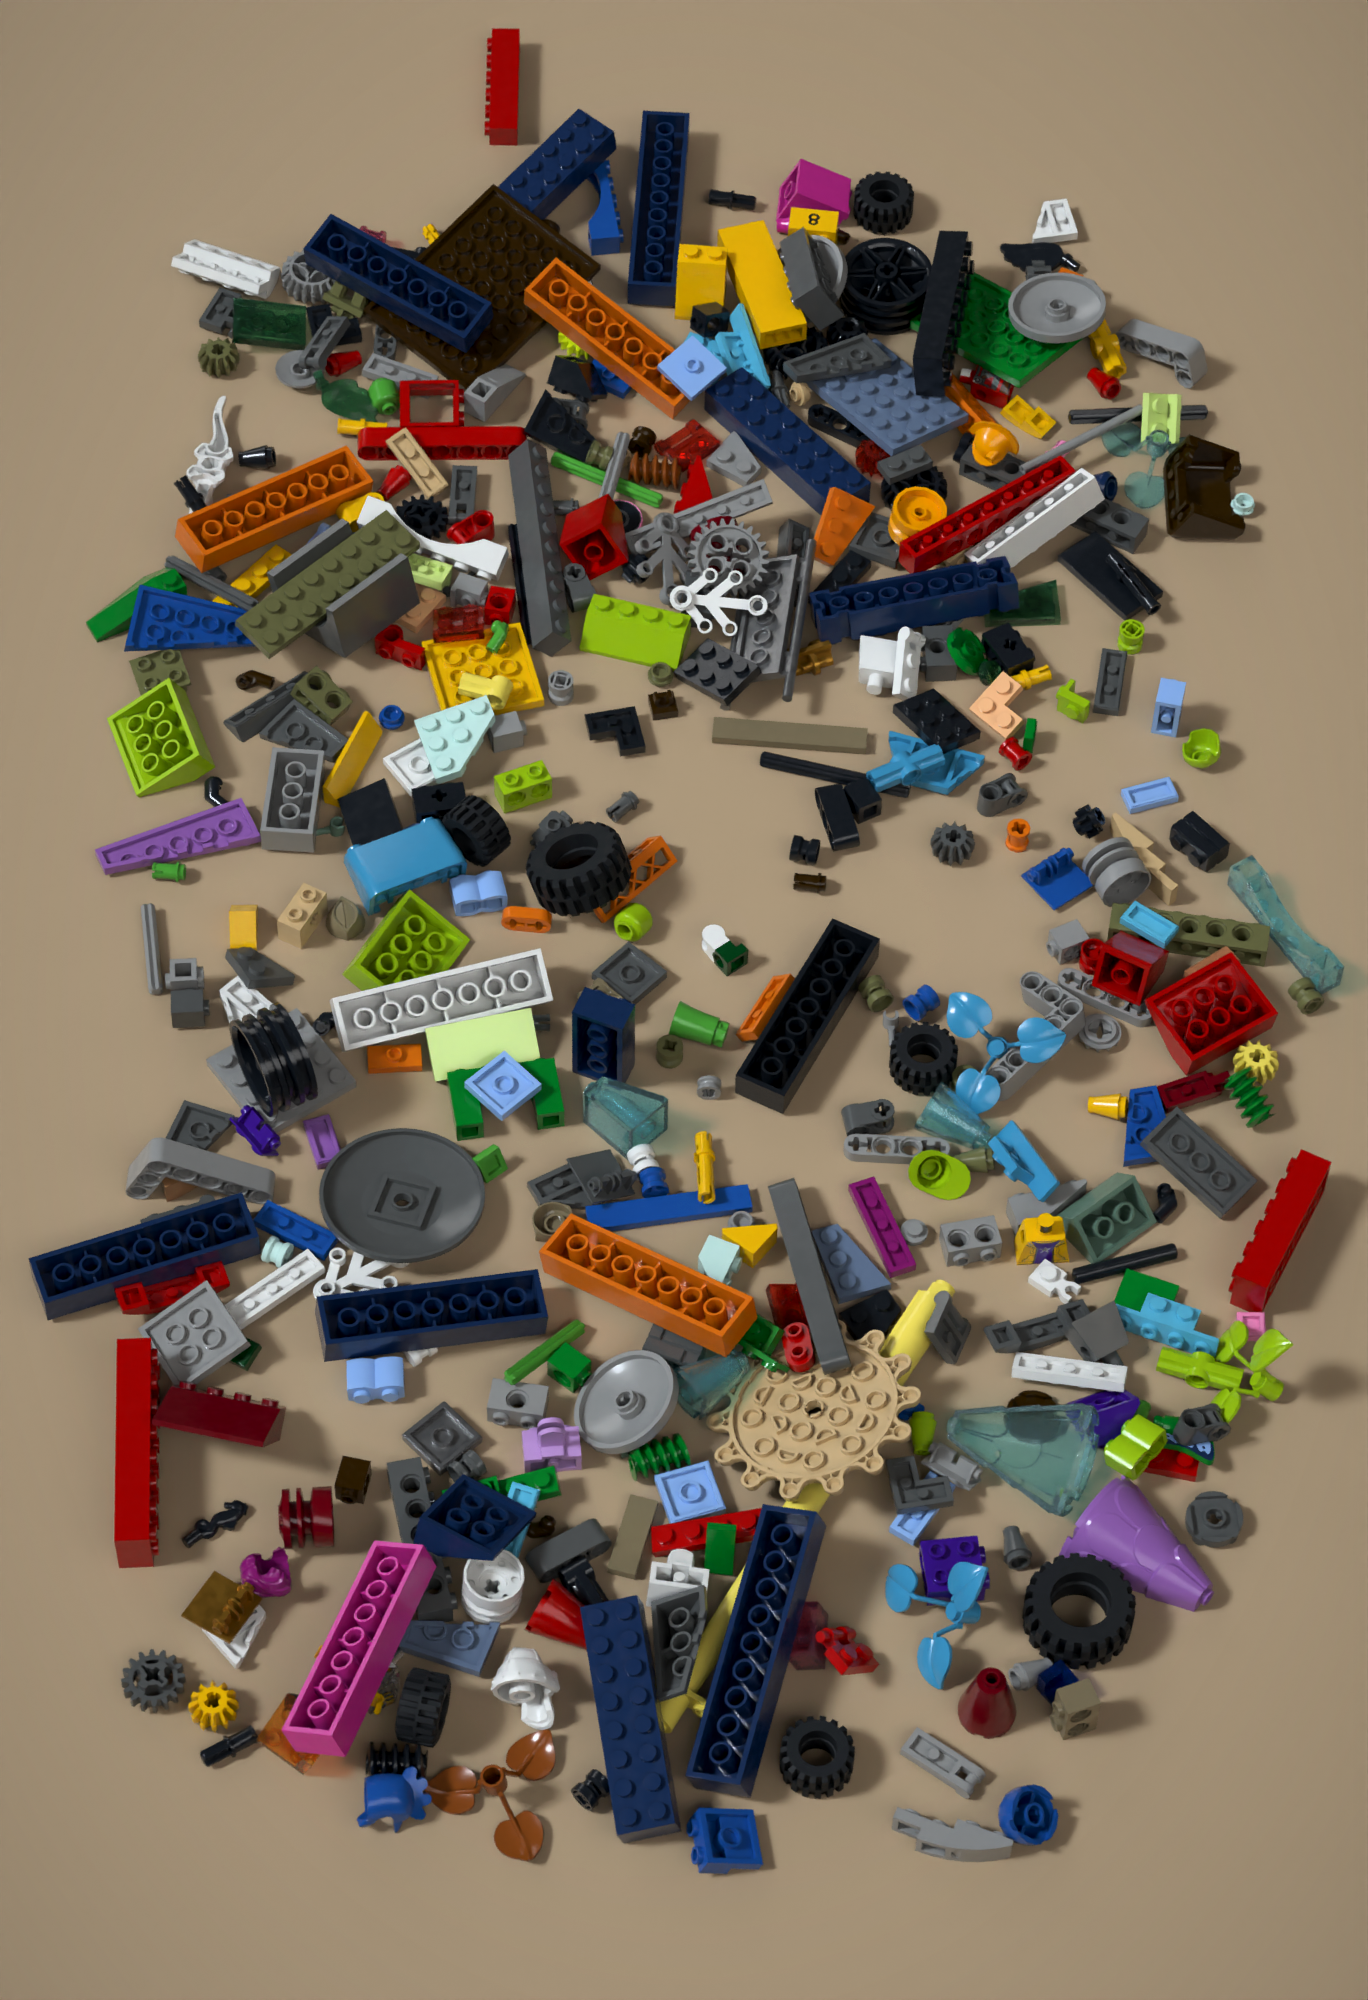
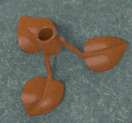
M549 1729L528 1734L511 1746L506 1756V1763L514 1771L506 1770L505 1767L501 1768L498 1765H488L481 1771L480 1779L477 1781L475 1774L469 1768L453 1766L443 1770L433 1779L429 1780L427 1788L424 1790L431 1795V1802L436 1807L453 1815H460L470 1811L475 1804L474 1794H479L483 1787L488 1794L499 1796L510 1820H505L497 1826L494 1834L496 1847L503 1855L509 1858L527 1862L533 1860L538 1855L543 1844L544 1831L542 1823L530 1811H523L515 1817L504 1792L508 1786L506 1776L518 1778L523 1774L526 1779L537 1781L545 1778L552 1772L556 1763V1754L552 1733Z

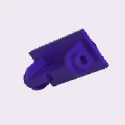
M246 1105L241 1109L242 1115L240 1117H230L229 1120L235 1125L236 1131L247 1139L256 1154L260 1156L279 1155L275 1150L281 1145L279 1135L276 1134L269 1124H264L261 1129L259 1128L264 1119L254 1107Z

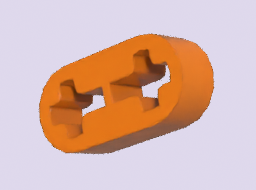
M509 906L503 909L501 924L508 930L545 933L551 929L552 914L540 908Z

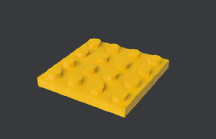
M520 622L508 624L509 631L506 640L497 654L486 649V645L494 635L491 628L421 641L422 647L425 648V661L440 711L476 699L458 693L460 679L465 672L490 679L500 675L511 680L513 683L511 694L503 709H492L495 716L544 706V697Z

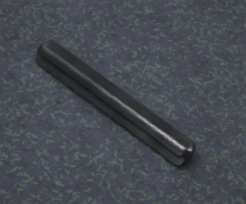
M1170 1243L1074 1268L1072 1270V1277L1075 1283L1081 1284L1124 1273L1127 1268L1135 1270L1174 1260L1178 1256V1251L1175 1244Z

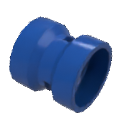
M924 984L917 989L915 995H909L903 1000V1006L912 1019L920 1021L926 1016L927 1011H933L940 1006V999L930 986Z

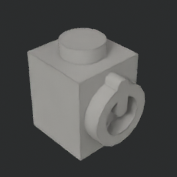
M196 958L169 959L170 973H165L166 989H171V991L189 988L205 989L203 966L197 967Z

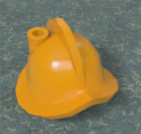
M980 421L974 423L968 430L975 434L972 443V454L974 460L980 466H994L1002 461L1008 452L1015 455L1019 453V443L1016 437L999 424Z

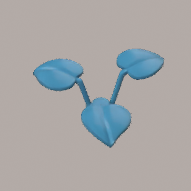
M966 992L952 993L949 996L947 1023L950 1030L962 1038H971L979 1030L989 1040L987 1052L991 1056L981 1073L976 1069L969 1068L962 1072L957 1080L956 1097L963 1113L967 1117L972 1118L991 1109L998 1102L1001 1095L999 1082L994 1076L986 1075L996 1058H1002L1010 1048L1021 1046L1020 1056L1024 1061L1029 1063L1043 1062L1052 1057L1061 1048L1066 1039V1033L1048 1020L1033 1017L1025 1020L1017 1030L1019 1041L1009 1043L1006 1038L1001 1036L993 1037L984 1030L983 1027L988 1025L993 1018L992 1010L984 999Z
M958 1562L952 1567L948 1577V1590L953 1595L951 1597L952 1602L915 1594L918 1577L914 1570L907 1565L896 1564L888 1571L885 1595L887 1603L893 1611L900 1613L907 1611L912 1599L946 1607V1616L954 1623L934 1632L933 1639L923 1638L918 1648L917 1663L924 1679L937 1689H943L944 1681L952 1662L951 1645L946 1638L940 1636L955 1629H962L963 1623L975 1624L979 1621L981 1608L976 1600L989 1569L986 1566L970 1562Z

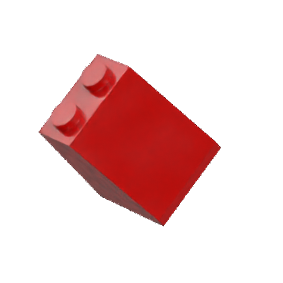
M609 494L566 515L559 545L572 563H577L584 567L589 580L628 562L629 557L622 513Z
M1120 931L1101 946L1091 986L1140 1006L1164 972L1169 951Z

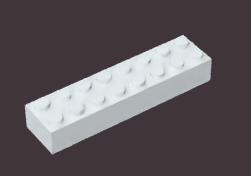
M541 948L335 997L329 1001L343 1053L425 1033L424 1028L549 1003L553 1001V996Z

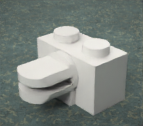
M685 1549L672 1550L668 1555L667 1563L652 1561L646 1606L651 1607L652 1601L702 1585L706 1587L707 1592L710 1569L694 1567V1555Z

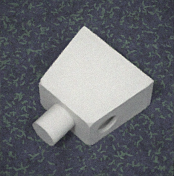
M864 635L860 636L859 682L867 684L866 690L868 693L878 695L881 693L882 687L893 688L897 641Z

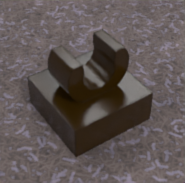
M673 691L654 692L648 695V703L653 721L678 717V708Z

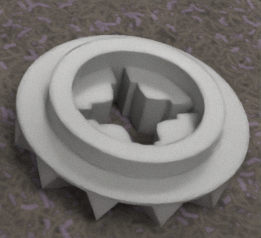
M1092 1014L1085 1018L1086 1024L1079 1032L1080 1042H1084L1087 1049L1091 1047L1096 1049L1097 1052L1101 1049H1106L1109 1052L1111 1047L1118 1045L1121 1038V1027L1114 1018L1105 1014ZM1099 1027H1101L1103 1033L1101 1039H1098L1096 1034Z

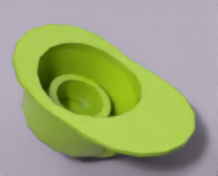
M932 1149L922 1151L913 1157L908 1169L909 1180L913 1186L944 1200L957 1199L964 1195L971 1181L970 1171L963 1162Z

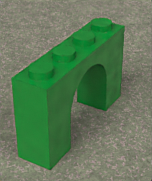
M538 1058L533 1061L518 1062L542 1084V1090L530 1099L534 1107L537 1129L565 1126L564 1107L555 1059ZM481 1068L457 1069L453 1072H447L448 1092L457 1141L484 1137L481 1102L464 1087V1082Z

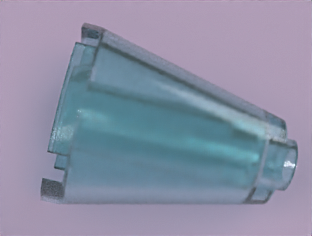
M943 1082L937 1087L936 1092L929 1100L914 1126V1129L971 1149L986 1146L992 1136L988 1132L990 1126Z
M733 1349L727 1357L717 1354L674 1369L679 1385L677 1402L692 1418L699 1416V1420L703 1419L748 1373V1359L742 1352H737Z

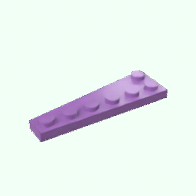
M242 798L95 849V854L104 874L108 875L151 866L154 862L165 863L240 846H248L261 842V835Z

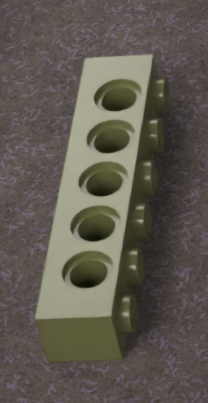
M1112 904L1107 940L1118 932L1123 931L1154 944L1120 924V917L1131 906L1130 904ZM1147 907L1179 926L1178 933L1164 948L1169 953L1206 958L1227 946L1241 960V964L1264 967L1270 926Z

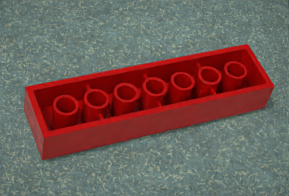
M151 1338L117 1339L114 1543L119 1568L154 1567V1556H159L157 1530H159L160 1522L157 1505L160 1504L159 1487H157V1479H160V1465L158 1462V1454H160L158 1429H160V1426L151 1424L158 1410V1404H160L158 1380L161 1378L160 1363H158V1348L153 1349Z

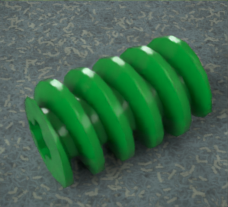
M1251 1066L1236 1072L1224 1080H1228V1083L1224 1086L1225 1091L1234 1090L1229 1096L1230 1099H1240L1235 1108H1245L1240 1115L1241 1118H1251L1246 1124L1247 1128L1255 1127L1275 1115L1269 1113L1274 1107L1273 1104L1264 1105L1269 1096L1267 1094L1259 1096L1258 1094L1263 1086H1253L1257 1076H1247L1252 1070Z
M679 1433L673 1434L672 1441L668 1436H664L661 1439V1444L657 1439H652L650 1446L646 1443L639 1447V1449L628 1452L629 1468L634 1481H637L638 1472H641L645 1479L648 1478L649 1469H652L655 1475L659 1474V1466H663L667 1472L670 1471L671 1463L677 1469L681 1468L682 1460L686 1462L687 1466L691 1465L687 1445Z

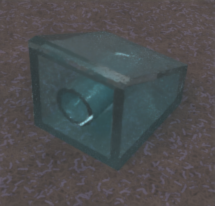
M602 1076L596 1082L588 1084L584 1089L583 1122L628 1160L627 1153L631 1148L639 1144L652 1143L668 1129V1099L665 1096Z

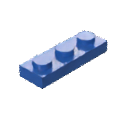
M269 1200L266 1201L253 1219L255 1227L285 1242L292 1243L303 1251L309 1249L315 1257L325 1261L329 1252L339 1241L331 1231Z

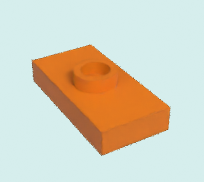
M421 1043L367 1046L368 1074L422 1071Z

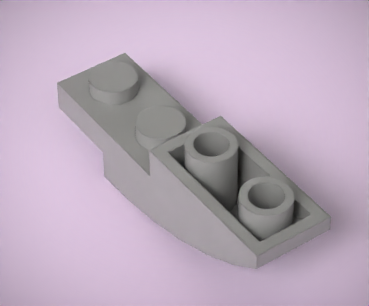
M897 1807L893 1816L892 1830L917 1839L915 1851L929 1856L961 1862H988L1010 1858L1014 1840L1009 1839L1002 1832H991L983 1829L974 1821L957 1819L953 1829L941 1820L935 1819L932 1821L922 1817L915 1810H904Z

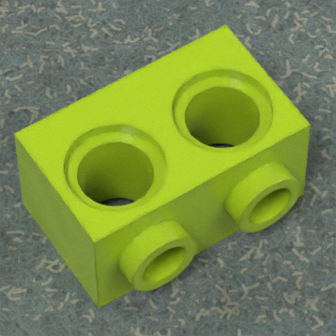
M540 760L495 775L494 794L505 814L552 798V778L543 761Z

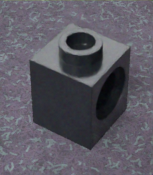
M717 302L695 305L692 308L690 329L703 338L716 336L718 332H727L730 311Z
M867 777L859 781H852L844 787L853 818L858 824L881 815L882 798Z

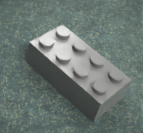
M272 747L260 828L262 849L314 853L326 771L324 750Z

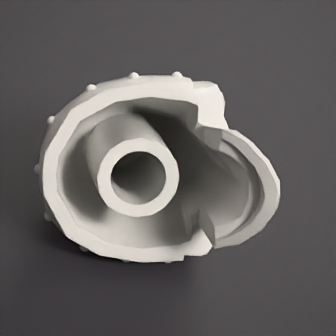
M514 1647L506 1655L504 1663L498 1668L496 1676L492 1681L491 1690L500 1701L515 1706L522 1704L521 1720L526 1725L538 1730L549 1729L553 1725L555 1716L551 1696L560 1690L558 1674L543 1664L541 1657L535 1649Z

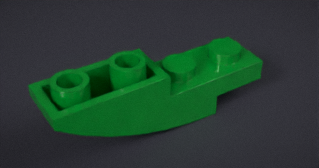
M554 1465L499 1480L497 1475L478 1480V1482L506 1497L508 1496L512 1481L540 1490L537 1502L562 1495L557 1470Z

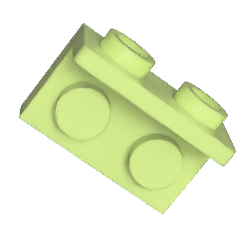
M1143 393L1141 442L1158 444L1179 443L1182 408L1181 394Z
M415 553L408 557L415 583L442 591L444 586L451 584L453 565Z

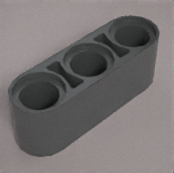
M593 1518L533 1548L526 1555L525 1559L540 1583H548L559 1577V1569L582 1557L590 1561L602 1555L611 1547L612 1542L598 1520Z

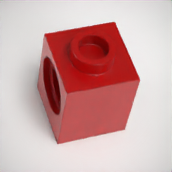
M491 585L484 608L485 625L492 626L496 620L511 624L516 607V589Z

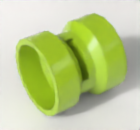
M1129 619L1121 623L1117 642L1120 651H1127L1129 655L1140 652L1145 631L1140 621Z

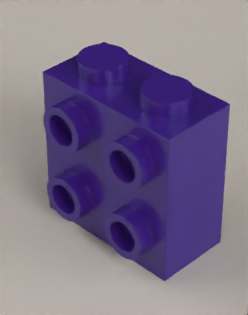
M978 1536L920 1541L919 1560L925 1597L952 1602L951 1597L953 1595L948 1590V1577L952 1567L958 1562H970L982 1566V1563H986L984 1546H979ZM988 1572L976 1601L984 1600L986 1589H990Z

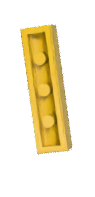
M368 711L363 712L323 785L324 803L340 808L338 799L350 794L382 735V729Z

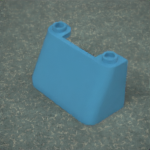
M434 817L425 818L418 825L370 843L353 845L347 849V853L344 856V864L368 916L381 912L379 907L381 903H384L386 900L388 904L392 903L395 896L403 894L409 889L413 890L437 880L445 883L447 878L452 879L461 874L466 875L467 862L441 820L434 819Z

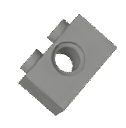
M493 1378L487 1404V1421L500 1426L507 1424L521 1426L528 1430L537 1427L539 1421L546 1418L549 1403V1386L523 1382L510 1385L509 1382L503 1379ZM519 1404V1405H522L523 1407H521V1408H514V1407H512V1406Z

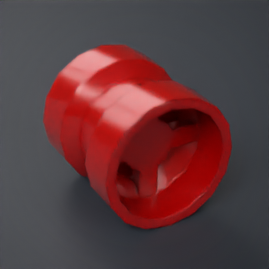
M1093 938L1086 940L1082 944L1079 967L1084 973L1094 975L1103 941Z

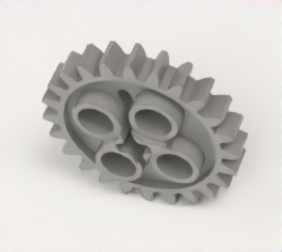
M722 518L719 526L714 521H711L710 529L702 526V534L695 533L694 539L696 541H691L689 546L693 550H689L687 557L692 558L688 561L687 566L695 567L690 575L699 576L698 578H700L704 570L711 565H715L720 569L717 581L712 584L707 583L704 586V592L710 588H716L728 578V574L734 569H742L745 572L743 582L739 586H733L722 597H726L727 593H730L732 598H736L737 592L745 597L747 589L754 592L755 584L761 585V577H765L767 570L764 568L769 565V561L765 559L768 557L769 551L762 550L766 542H758L760 533L751 534L753 526H750L747 530L744 529V521L735 526L734 519H731L729 525H726ZM719 542L723 548L716 549L711 543ZM743 545L748 551L740 552L736 546ZM725 556H729L731 562H728ZM708 571L706 573L707 580L715 578L714 572ZM733 574L731 581L733 583L739 582L740 576Z

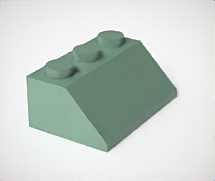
M1118 1172L1056 1215L1063 1217L1066 1239L1091 1264L1103 1261L1157 1222L1135 1175Z

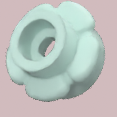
M1247 493L1237 494L1231 501L1233 512L1242 516L1252 514L1255 507L1253 497Z

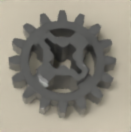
M150 1649L149 1656L139 1652V1660L136 1661L130 1658V1668H123L125 1678L121 1679L122 1688H125L123 1690L125 1698H130L133 1707L140 1703L143 1712L146 1711L148 1706L152 1707L154 1713H157L158 1706L161 1705L164 1709H169L168 1702L171 1700L177 1703V1693L184 1694L183 1684L186 1683V1677L183 1673L182 1663L176 1664L175 1655L167 1658L165 1650H162L159 1655H155L154 1649ZM170 1674H172L173 1681L171 1685L168 1682V1680L170 1679ZM136 1676L139 1678L137 1688L134 1686Z

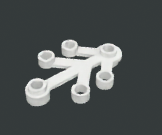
M713 568L705 569L703 575L689 587L681 585L672 590L670 594L671 605L679 611H687L696 622L698 630L703 634L710 633L713 629V624L709 619L701 615L695 605L706 606L722 626L723 633L729 637L737 634L738 626L735 622L728 619L720 607L749 610L754 616H761L768 610L767 600L760 595L752 596L749 600L721 597L733 586L742 584L743 575L737 570L731 571L728 574V578L707 595H697L696 593L707 583L712 584L717 581L718 572ZM708 571H713L715 573V578L713 580L706 579V573ZM735 573L740 575V581L737 583L731 581V576ZM680 594L687 595V601L685 603H680L678 601V596ZM757 601L763 604V608L760 611H756L753 608L754 603ZM704 621L710 624L707 631L701 630L700 627ZM728 624L734 625L735 630L733 633L729 634L726 632Z
M333 1248L329 1252L330 1265L326 1278L318 1281L313 1288L314 1298L316 1299L317 1296L354 1292L346 1290V1288L352 1285L364 1287L359 1291L388 1288L385 1287L388 1283H392L393 1287H397V1279L393 1276H386L383 1279L369 1276L390 1265L396 1268H404L409 1263H389L374 1260L361 1267L365 1256L354 1251L347 1275L337 1280L340 1266L346 1262V1253L342 1248ZM336 1255L342 1256L340 1259H334L333 1257ZM325 1289H331L330 1292H323Z

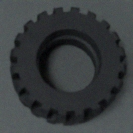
M585 821L584 824L577 822L566 828L563 826L557 829V832L546 835L543 841H539L535 845V850H531L526 863V874L534 893L543 908L560 916H567L568 914L579 916L580 913L586 912L588 914L594 912L593 910L598 907L603 908L610 900L614 901L618 897L619 892L625 890L631 877L632 866L619 834L612 827L600 822L594 824L591 821Z
M1070 1553L1069 1558H1065L1064 1555L1054 1557L1053 1564L1050 1561L1045 1562L1040 1566V1571L1032 1575L1030 1585L1027 1586L1022 1613V1619H1024L1023 1628L1025 1634L1030 1635L1029 1642L1032 1647L1040 1648L1039 1654L1042 1657L1053 1658L1054 1664L1061 1667L1065 1663L1070 1665V1669L1079 1670V1665H1086V1669L1096 1668V1664L1099 1661L1104 1665L1111 1661L1112 1654L1118 1656L1122 1652L1124 1644L1128 1643L1136 1612V1600L1132 1594L1133 1588L1128 1580L1123 1581L1124 1573L1119 1568L1113 1570L1111 1562L1105 1559L1102 1562L1098 1561L1095 1555L1088 1554L1087 1557H1080V1553ZM1081 1595L1097 1602L1104 1610L1106 1617L1100 1623L1090 1627H1075L1062 1621L1053 1611L1052 1605L1065 1596Z

